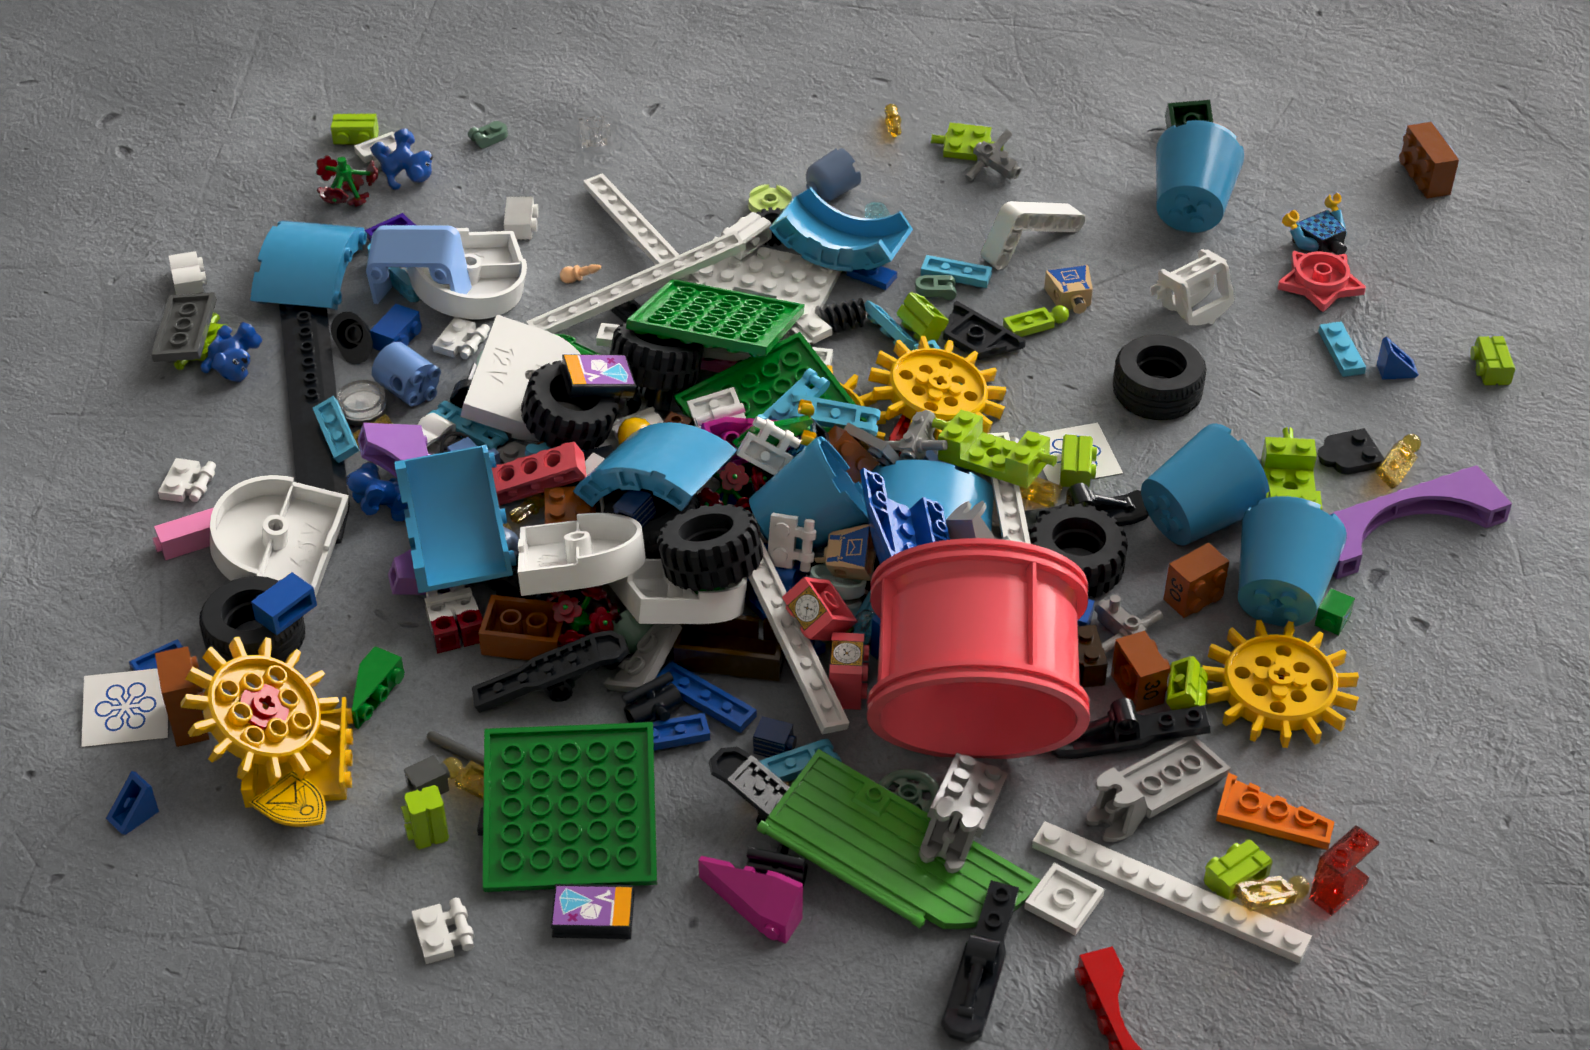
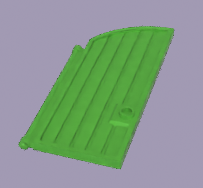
M820 749L816 751L769 814L766 821L762 820L756 829L901 915L919 929L924 925L926 919L942 929L977 927L991 880L1019 887L1014 911L1025 903L1041 881L974 840L962 869L956 873L947 872L944 866L946 861L942 857H935L932 862H923L920 859L919 850L931 818L927 817L928 813Z

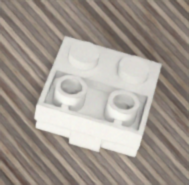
M734 387L687 401L695 427L700 429L702 423L722 417L746 418L744 405L740 403Z

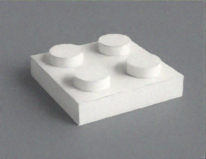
M1053 863L1025 901L1024 909L1076 935L1104 896L1105 889Z

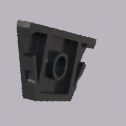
M957 300L953 304V311L948 318L949 323L943 332V340L953 341L954 346L968 354H971L973 351L978 352V360L1020 350L1026 344L1024 338Z

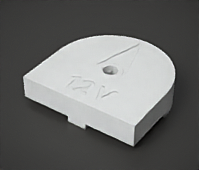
M456 228L460 233L472 287L467 294L453 292L449 284L435 282L430 275L429 267H406L413 290L424 303L441 313L463 319L493 318L496 315H502L510 311L521 299L527 270L526 260L521 255L513 231L469 232L468 228Z
M496 315L466 395L460 417L511 433V437L515 439L538 441L535 438V434H531L528 431L521 416V404L529 379L535 370L541 368V366L547 363L552 365L554 361H562L563 354L580 353L569 342L553 333ZM558 402L568 409L583 411L573 404Z
M259 476L240 482L226 491L213 508L210 520V551L212 558L221 573L230 581L250 576H263L281 580L293 572L314 587L316 597L347 513L349 495L294 482L293 477Z
M584 513L577 514V520L520 527V539H518V577L521 596L595 587L631 575L642 567L646 559L641 524L633 518L619 514Z
M645 559L642 567L636 572L608 584L639 624H709L729 621L743 613L747 577L742 578V581L736 584H729L724 590L699 591L697 596L691 589H681L666 578L661 559Z

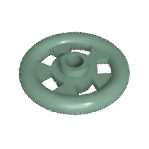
M916 769L895 770L884 776L878 783L886 789L892 784L898 786L894 794L916 807L919 806L926 813L929 812L940 788L934 778ZM907 780L918 781L919 784L917 786L915 783L907 782ZM922 792H930L931 800H922Z

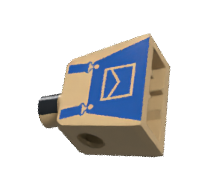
M1088 265L1046 271L1044 289L1056 306L1063 305L1067 309H1073L1075 313L1080 314L1091 305L1092 283Z
M869 524L833 531L829 534L828 547L815 548V562L826 563V567L833 576L871 581L874 573L876 552Z

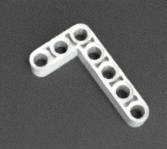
M1007 202L999 210L982 248L981 257L997 270H1001L1008 265L1023 231L1077 232L1085 224L1086 217L1070 204Z

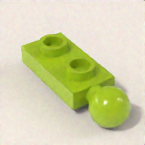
M1063 305L1055 306L1051 312L1042 307L1003 318V326L1018 336L1023 337L1055 327V323L1061 324L1066 322L1069 318V311Z

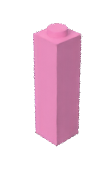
M213 508L154 526L156 537L152 539L156 551H162L165 560H169L210 547V520Z

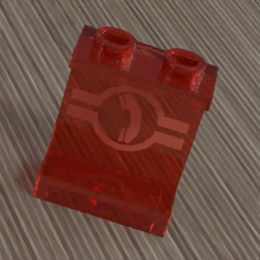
M1355 825L1320 856L1309 899L1333 916L1368 884L1369 876L1355 866L1379 846V841Z

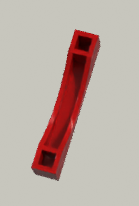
M1113 946L1079 955L1078 968H1075L1076 980L1080 986L1083 985L1085 988L1087 1004L1090 1010H1095L1098 1028L1102 1035L1106 1034L1109 1041V1050H1142L1125 1027L1120 1013L1118 995L1122 986L1124 969Z

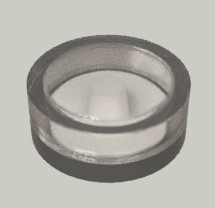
M353 381L344 385L337 393L336 399L347 423L350 425L362 426L363 423H376L387 412L385 391L380 384L374 381Z

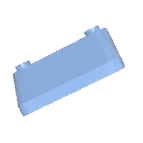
M383 225L378 227L373 233L366 274L374 304H378L392 288L388 267H429L432 279L439 284H449L453 292L467 294L472 288L460 233L456 228L448 225Z

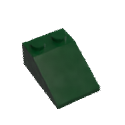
M1210 100L1168 103L1165 112L1167 129L1173 125L1178 127L1185 125L1187 121L1194 120L1214 123Z

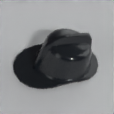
M353 312L338 314L333 319L331 335L343 358L351 364L365 362L370 357L373 349V341L368 325Z

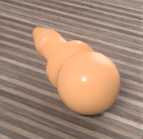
M591 264L581 268L578 265H575L574 268L567 266L561 270L560 279L564 283H573L576 280L581 281L583 276L600 270L601 265Z

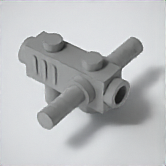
M1006 129L994 143L983 141L974 147L973 153L977 155L978 162L965 175L969 181H972L984 167L988 166L1009 180H1012V178L1016 179L1020 175L1022 168L1018 166V162L1010 158L1007 151L1001 152L1000 150L1007 140L1010 139L1012 133Z
M929 410L917 412L912 417V422L900 441H885L893 450H900L902 452L900 455L902 460H922L926 456L927 450H947L948 448L946 440L934 439L932 434L935 428H932V421L936 416Z
M1112 595L1107 601L1105 599L1099 601L1095 606V612L1098 614L1097 620L1115 634V636L1102 643L1104 653L1106 654L1115 648L1116 639L1144 630L1146 632V628L1163 619L1162 612L1156 610L1140 620L1120 607L1121 598L1118 595Z

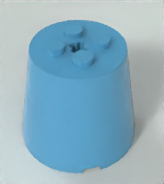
M1194 120L1187 121L1185 125L1178 127L1173 125L1160 136L1156 146V209L1159 217L1168 226L1179 231L1197 233L1214 228L1222 220L1244 162V148L1240 146L1236 140L1237 136L1230 130L1216 123Z
M1217 423L1204 427L1151 474L1141 486L1144 506L1156 527L1169 540L1182 546L1243 520L1246 510L1249 507L1253 508L1258 505L1259 500L1265 499L1266 493L1270 491L1266 474L1251 448L1243 439L1236 440L1231 435V429Z
M822 436L810 442L749 498L751 510L761 527L762 535L767 541L769 540L772 513L798 516L799 527H804L805 519L815 520L814 529L817 532L816 539L813 540L812 552H814L815 548L828 546L829 534L833 531L869 524L862 485L859 481L854 484L846 472L850 467L837 450ZM796 538V549H802L803 539Z
M1290 496L1265 498L1259 500L1258 505L1253 508L1249 507L1246 510L1242 521L1238 602L1246 613L1257 620H1262L1264 623L1285 627L1288 621L1294 622V626L1303 625L1315 617L1347 539L1346 528L1334 513L1329 515L1320 509L1321 505L1318 503Z

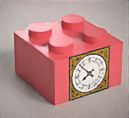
M803 577L782 596V599L787 604L786 610L792 617L797 619L801 625V632L810 640L831 641L832 632L846 633L858 622L830 580Z
M832 632L829 681L843 709L861 710V699H867L868 683H862V681L868 680L869 663H863V661H869V645H864V634Z

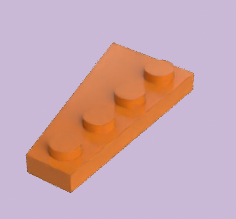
M1228 772L1216 817L1217 822L1328 850L1334 821L1302 806L1296 808L1286 802L1287 799L1278 795L1272 797L1261 792V787L1253 783L1246 785L1238 781L1237 776Z

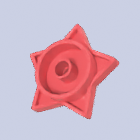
M1292 251V271L1279 280L1278 283L1279 290L1306 296L1322 312L1338 298L1364 295L1366 289L1363 283L1350 274L1346 254L1335 255L1328 252L1304 254Z

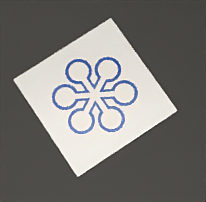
M1098 423L1039 433L1050 437V454L1057 456L1055 466L1047 464L1043 468L1050 486L1060 485L1063 436L1065 434L1077 435V437L1091 436L1093 438L1092 447H1097L1096 462L1092 461V464H1096L1095 478L1123 473Z
M158 669L84 676L81 747L168 738V714L161 693Z

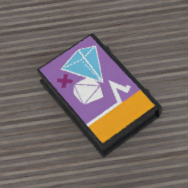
M562 355L563 360L559 364V369L568 398H632L634 396L636 384L626 355Z
M555 884L551 919L552 938L631 939L635 898L634 885Z

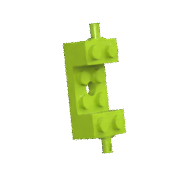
M960 410L948 422L937 418L932 421V428L942 430L938 440H946L948 443L947 450H938V460L1027 489L1047 464L1055 466L1057 463V456L1050 454V437L1039 433L1027 431L1018 443L984 433L983 416Z
M1288 427L1283 429L1284 438L1265 437L1261 463L1270 489L1266 493V498L1276 496L1303 498L1320 504V509L1322 510L1321 491H1316L1314 466L1317 457L1315 439L1294 438L1291 427H1289V432Z

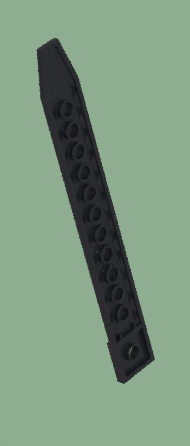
M279 304L296 482L349 495L346 483L345 460L338 463L334 459L313 410V407L332 396L338 401L327 308ZM349 498L347 513L345 515L343 524L341 526L335 544L342 543V538L350 509Z

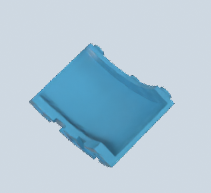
M812 187L796 195L769 227L787 248H792L801 254V258L824 268L848 272L855 269L869 270L891 262L913 230L901 211L894 215L876 219L853 217L828 205L816 194Z
M295 221L277 222L278 226H273L270 229L258 256L261 266L259 272H254L250 301L262 304L277 303L338 310V305L342 301L341 285L348 262H351L352 255L357 250H363V245L366 244L367 233L364 231L365 228Z
M672 422L648 425L635 431L576 486L573 492L593 507L603 496L611 493L613 490L640 491L641 489L653 491V495L669 502L682 511L704 484L722 466L725 468V465L730 462L737 449L720 437L695 426Z
M487 445L395 461L402 504L408 503V509H405L404 513L418 593L513 575L512 566L516 565L514 550H508L503 524H507L505 508H499L492 468L496 467L494 452L489 453Z
M913 459L899 460L894 465L884 467L880 464L871 471L880 474L884 478L888 499L904 504L909 509L922 497L937 501L943 506L945 519L966 501L971 503V509L979 502L984 501L987 507L981 518L991 531L994 502L993 487L970 471L966 474L956 470L954 465L943 462Z

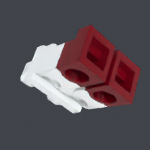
M464 585L451 587L450 592L441 594L439 590L426 592V598H424L426 614L435 641L437 654L461 648L458 629L464 647L480 643L478 633L483 618L472 596L470 587L465 588Z

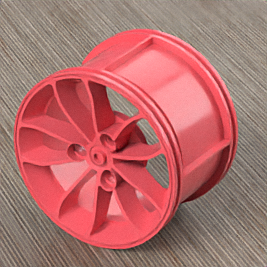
M964 538L937 541L909 548L891 556L876 568L871 578L870 603L875 614L880 618L878 681L868 694L867 721L870 728L879 737L898 747L936 757H955L956 753L973 758L1012 759L1037 755L1061 748L1085 733L1090 723V703L1086 691L1080 686L1077 621L1087 609L1088 582L1086 575L1077 564L1057 552L1028 543L1002 539Z

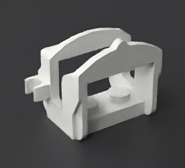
M1208 249L1199 250L1198 259L1171 273L1165 269L1159 270L1157 284L1150 287L1151 296L1157 294L1158 300L1161 299L1165 308L1177 311L1189 325L1213 324L1234 303L1229 266L1225 259ZM1214 274H1216L1217 287L1223 297L1192 312V307L1201 302L1213 290L1215 286Z

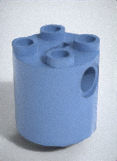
M393 342L379 352L372 366V377L378 384L411 407L418 406L425 400L432 401L437 395L436 388L441 375V369L402 342Z

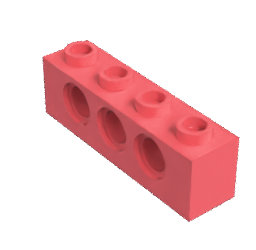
M575 442L563 443L558 447L541 450L536 454L519 457L504 464H497L495 468H492L499 506L542 493L544 488L561 487L583 480L587 476L584 453Z

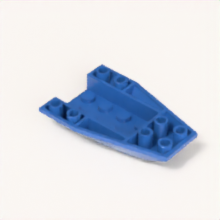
M865 468L860 470L870 532L880 564L891 556L909 548L937 541L950 540L944 509L940 503L922 497L909 509L904 504H899L887 498L884 478L880 474L873 473Z

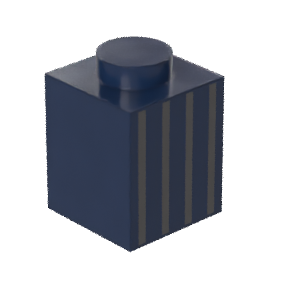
M628 490L613 506L615 514L637 520L642 528L657 514L654 499L647 491Z
M762 716L753 735V754L769 758L795 749L797 736H793V724Z

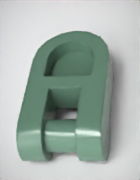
M493 121L479 129L473 127L468 132V137L472 141H476V144L483 149L506 139L508 136L506 124L500 121Z
M924 275L916 279L915 291L918 295L924 297H943L946 300H953L956 298V281L951 275Z

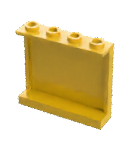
M342 697L341 709L321 711V720L340 725L341 731L335 738L318 733L314 737V739L331 750V754L324 763L306 750L301 754L311 769L305 778L319 788L325 801L347 800V788H352L351 771H348V766H353L352 750H348V745H353L352 728L349 729V724H354L352 708H348L346 697ZM295 721L298 726L303 727L300 722ZM271 728L274 733L280 735L277 730ZM247 735L251 741L256 742L253 737ZM289 762L279 764L281 778L293 770ZM252 763L251 769L241 781V793L245 808L252 807L249 801L271 786L267 777L266 765Z

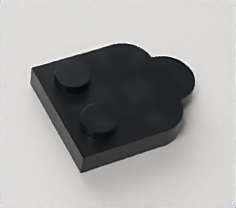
M1365 428L1329 435L1325 438L1323 446L1318 450V458L1322 465L1334 467L1337 472L1345 475L1384 468L1386 462Z

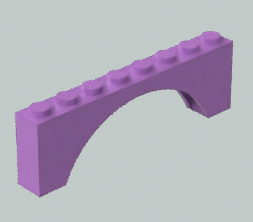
M363 423L358 437L361 457L384 468L396 478L395 461L431 455L428 454L427 436L423 434L421 425ZM411 549L395 557L388 573L392 594L426 595V592L418 593ZM450 588L439 589L441 594L448 593Z
M1476 465L1385 496L1377 497L1364 503L1356 504L1340 511H1335L1333 513L1342 521L1346 528L1347 539L1333 576L1339 579L1357 573L1362 558V543L1372 531L1388 521L1414 514H1441L1462 518L1484 528H1489L1507 521L1512 503Z

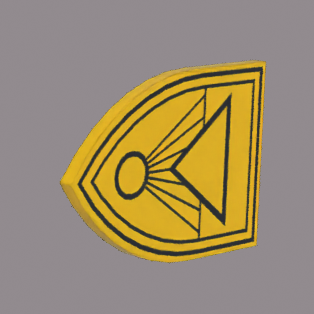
M294 770L280 778L276 785H271L249 801L250 806L274 822L286 826L308 827L324 824L326 817V803L322 792L306 778L300 780Z

